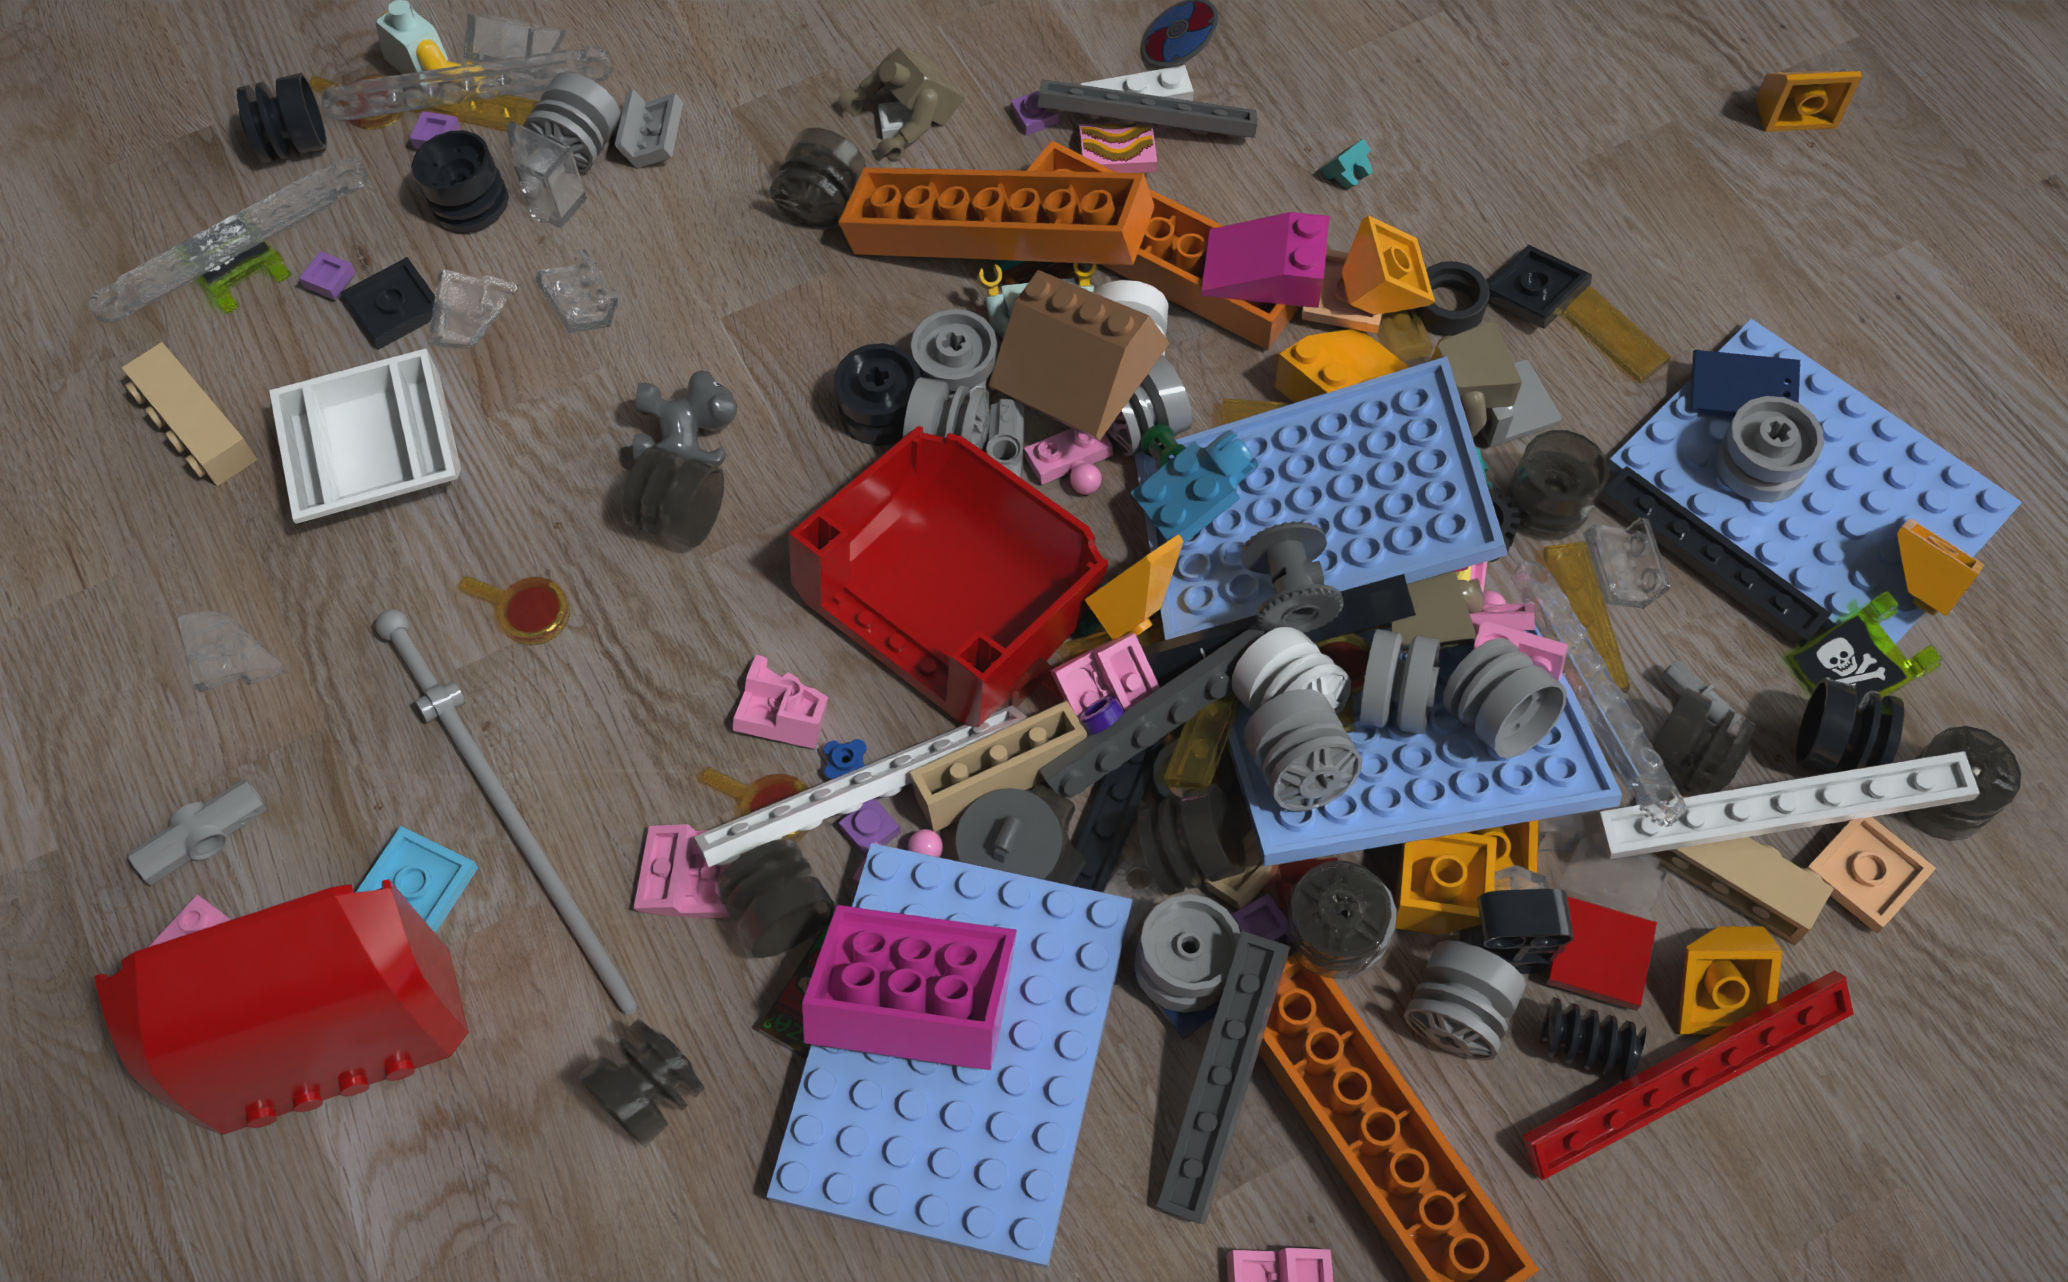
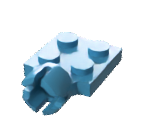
M1233 431L1224 432L1205 448L1198 446L1194 441L1130 492L1167 541L1179 534L1184 540V544L1241 499L1236 491L1237 485L1255 472L1259 465L1255 457L1250 460L1252 457L1251 452L1242 440H1233L1238 436Z

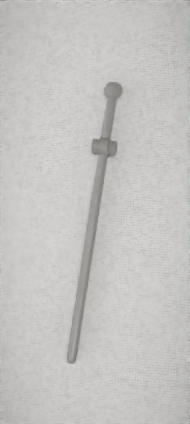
M396 609L383 611L376 620V631L384 640L394 643L425 693V696L414 701L424 721L428 723L435 718L442 721L618 1007L624 1014L634 1013L637 1008L635 998L457 714L455 708L466 703L458 686L454 681L445 686L437 682L407 633L409 629L408 617Z

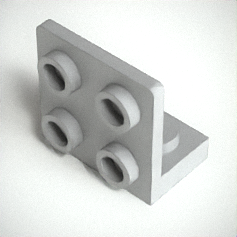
M1528 360L1514 363L1522 381L1515 404L1509 407L1486 408L1487 421L1480 431L1489 447L1557 426L1561 422L1562 417Z

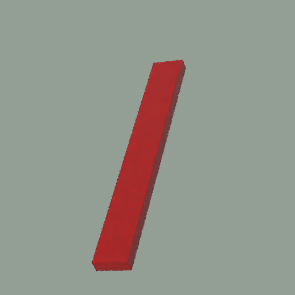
M1834 970L1523 1134V1141L1533 1173L1543 1181L1854 1015L1846 976Z

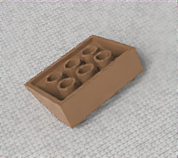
M1038 270L1014 303L989 387L993 391L1100 441L1170 342L1149 315Z

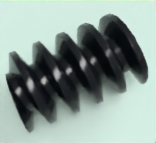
M1553 997L1544 1017L1539 1043L1542 1041L1547 1042V1054L1551 1058L1554 1057L1560 1047L1565 1048L1566 1063L1569 1064L1573 1062L1578 1053H1582L1584 1055V1068L1590 1070L1597 1059L1602 1060L1603 1074L1607 1076L1615 1065L1621 1066V1080L1626 1081L1630 1078L1640 1061L1646 1039V1026L1640 1030L1638 1035L1635 1023L1626 1020L1618 1029L1616 1017L1609 1014L1599 1025L1598 1011L1589 1009L1581 1018L1579 1005L1571 1003L1562 1013L1561 999Z

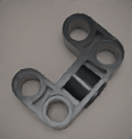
M1561 889L1498 890L1484 893L1477 897L1481 925L1458 930L1461 942L1481 947L1499 956L1514 966L1520 974H1534L1548 970L1557 956L1564 952L1567 944L1574 939L1567 892Z

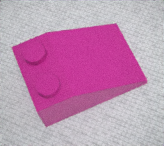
M1288 212L1210 229L1201 296L1319 308L1324 279L1330 216Z

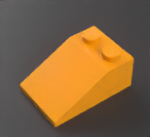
M1348 329L1308 335L1279 353L1275 387L1296 403L1410 367L1364 331Z

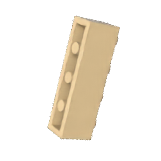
M163 342L121 367L131 381L125 387L139 405L145 401L148 402L150 406L144 410L159 429L167 425L170 430L165 435L176 450L181 453L186 449L191 454L185 460L200 478L207 474L215 485L219 486L258 460L241 434Z
M1068 701L1062 702L911 771L910 776L916 801L932 830L936 832L960 821L966 809L976 799L986 793L1006 788L1025 791L1046 781L1039 769L1087 738V732Z
M1670 791L1664 801L1685 798L1686 796H1679ZM1750 837L1646 854L1794 945L1810 931L1834 887L1825 883L1816 872L1798 867L1783 858L1774 847L1760 844Z

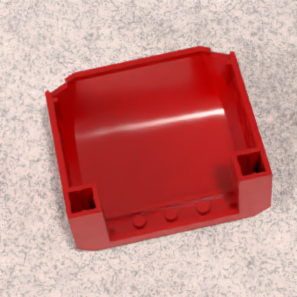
M917 426L789 533L791 584L804 602L958 722L974 727H979L1037 672L1074 632L1090 608L1085 599L1099 590L1109 562L1106 558H1102L1095 545L1096 538L1090 527L963 436L950 433L947 434L946 438L924 433L921 426Z
M390 879L382 881V888L357 893L353 892L352 884L333 886L135 951L121 960L122 970L110 977L105 974H97L94 978L107 1028L115 1049L129 1074L160 1103L196 1126L224 1135L245 1127L260 1128L268 1126L277 1120V1116L292 1111L307 1112L322 1106L323 1101L338 1095L354 1096L361 1094L369 1089L370 1084L385 1079L390 1081L401 1080L414 1074V1069L451 1057L467 1036L469 1030L450 950Z

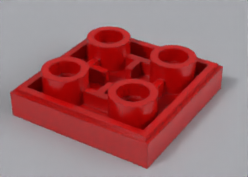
M1567 896L1574 939L1567 944L1564 952L1560 953L1550 965L1546 984L1637 1011L1642 1004L1657 922Z

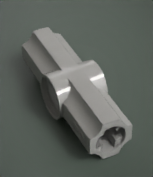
M1000 399L996 404H991L989 441L986 451L989 456L1021 478L1023 473L1025 405H1021L1013 399ZM1005 457L1011 458L1009 460H999L1000 458Z
M245 777L206 803L194 802L181 807L170 818L169 827L128 852V858L144 881L151 886L192 859L195 861L204 860L216 855L227 844V836L268 810L267 805Z

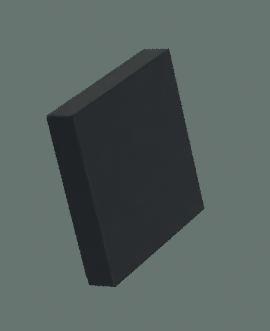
M1528 244L1488 282L1490 292L1488 302L1545 329L1591 285L1592 274Z
M408 257L340 292L344 301L378 350L446 314L443 306Z

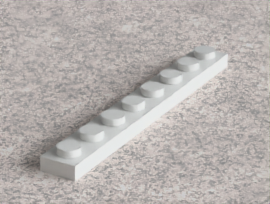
M1011 705L994 712L979 727L963 725L694 836L698 850L708 867L730 864L736 861L744 852L756 847L767 848L777 844L787 834L797 830L807 831L814 829L822 823L823 819L838 813L848 814L861 808L864 802L878 796L889 797L895 795L902 790L903 786L912 783L911 771L1021 722L1028 717Z
M1964 751L1600 811L1598 821L1610 860L1975 800L1980 792Z

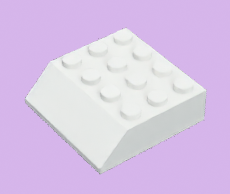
M427 348L269 390L292 519L295 524L458 479L461 466L442 383Z

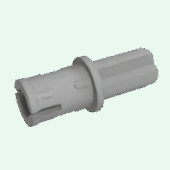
M1674 661L1662 673V680L1690 704L1688 709L1690 711L1695 709L1722 736L1742 717L1741 714L1734 711L1713 691L1715 688L1713 684L1710 686L1706 685L1681 661Z

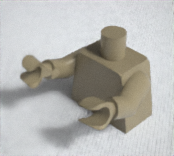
M899 47L894 52L889 53L877 68L858 84L859 88L856 91L847 89L839 96V104L847 113L849 111L856 117L863 108V101L867 97L871 98L886 85L906 108L912 110L911 120L899 129L900 132L895 137L882 140L877 146L882 154H886L890 160L898 161L904 155L903 146L905 144L913 143L927 132L932 121L944 126L965 97L927 55Z
M1495 321L1487 322L1454 336L1442 337L1435 346L1432 358L1428 361L1448 357L1472 438L1486 424V408L1513 406L1522 384Z
M1451 571L1409 583L1407 585L1416 615L1382 624V626L1392 624V632L1401 634L1403 638V654L1408 653L1410 643L1416 636L1440 639L1439 649L1473 645L1476 640V634L1469 613L1482 611L1485 600L1478 578L1469 580V582L1458 580L1456 572Z

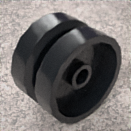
M884 343L868 344L851 351L839 362L834 374V385L840 421L847 433L859 442L873 446L894 445L903 439L908 401L916 380L920 378V368L912 355L897 346Z

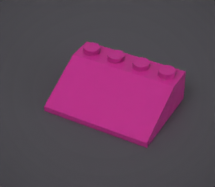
M837 905L802 1002L804 1043L991 1070L1001 1030L1017 930Z

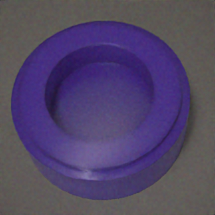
M1107 696L1086 708L1080 715L1079 721L1088 735H1094L1113 725L1122 716L1124 709L1114 696Z

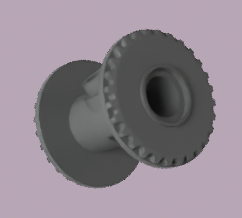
M1293 521L1280 525L1276 524L1251 536L1250 540L1246 541L1242 547L1241 560L1243 565L1252 572L1270 574L1271 582L1274 584L1275 595L1262 603L1256 613L1258 625L1267 633L1279 627H1292L1302 633H1307L1333 621V618H1336L1338 613L1342 611L1343 597L1341 592L1332 586L1324 585L1320 561L1312 562L1322 554L1327 544L1325 533L1317 525L1302 521L1299 523Z

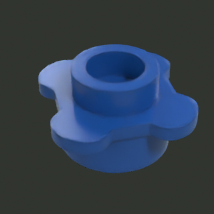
M855 739L851 743H839L835 740L828 742L824 747L825 755L828 756V765L824 769L825 776L832 780L866 766L863 761V755L867 751L866 744L860 739ZM848 757L850 760L847 763H843L842 759Z

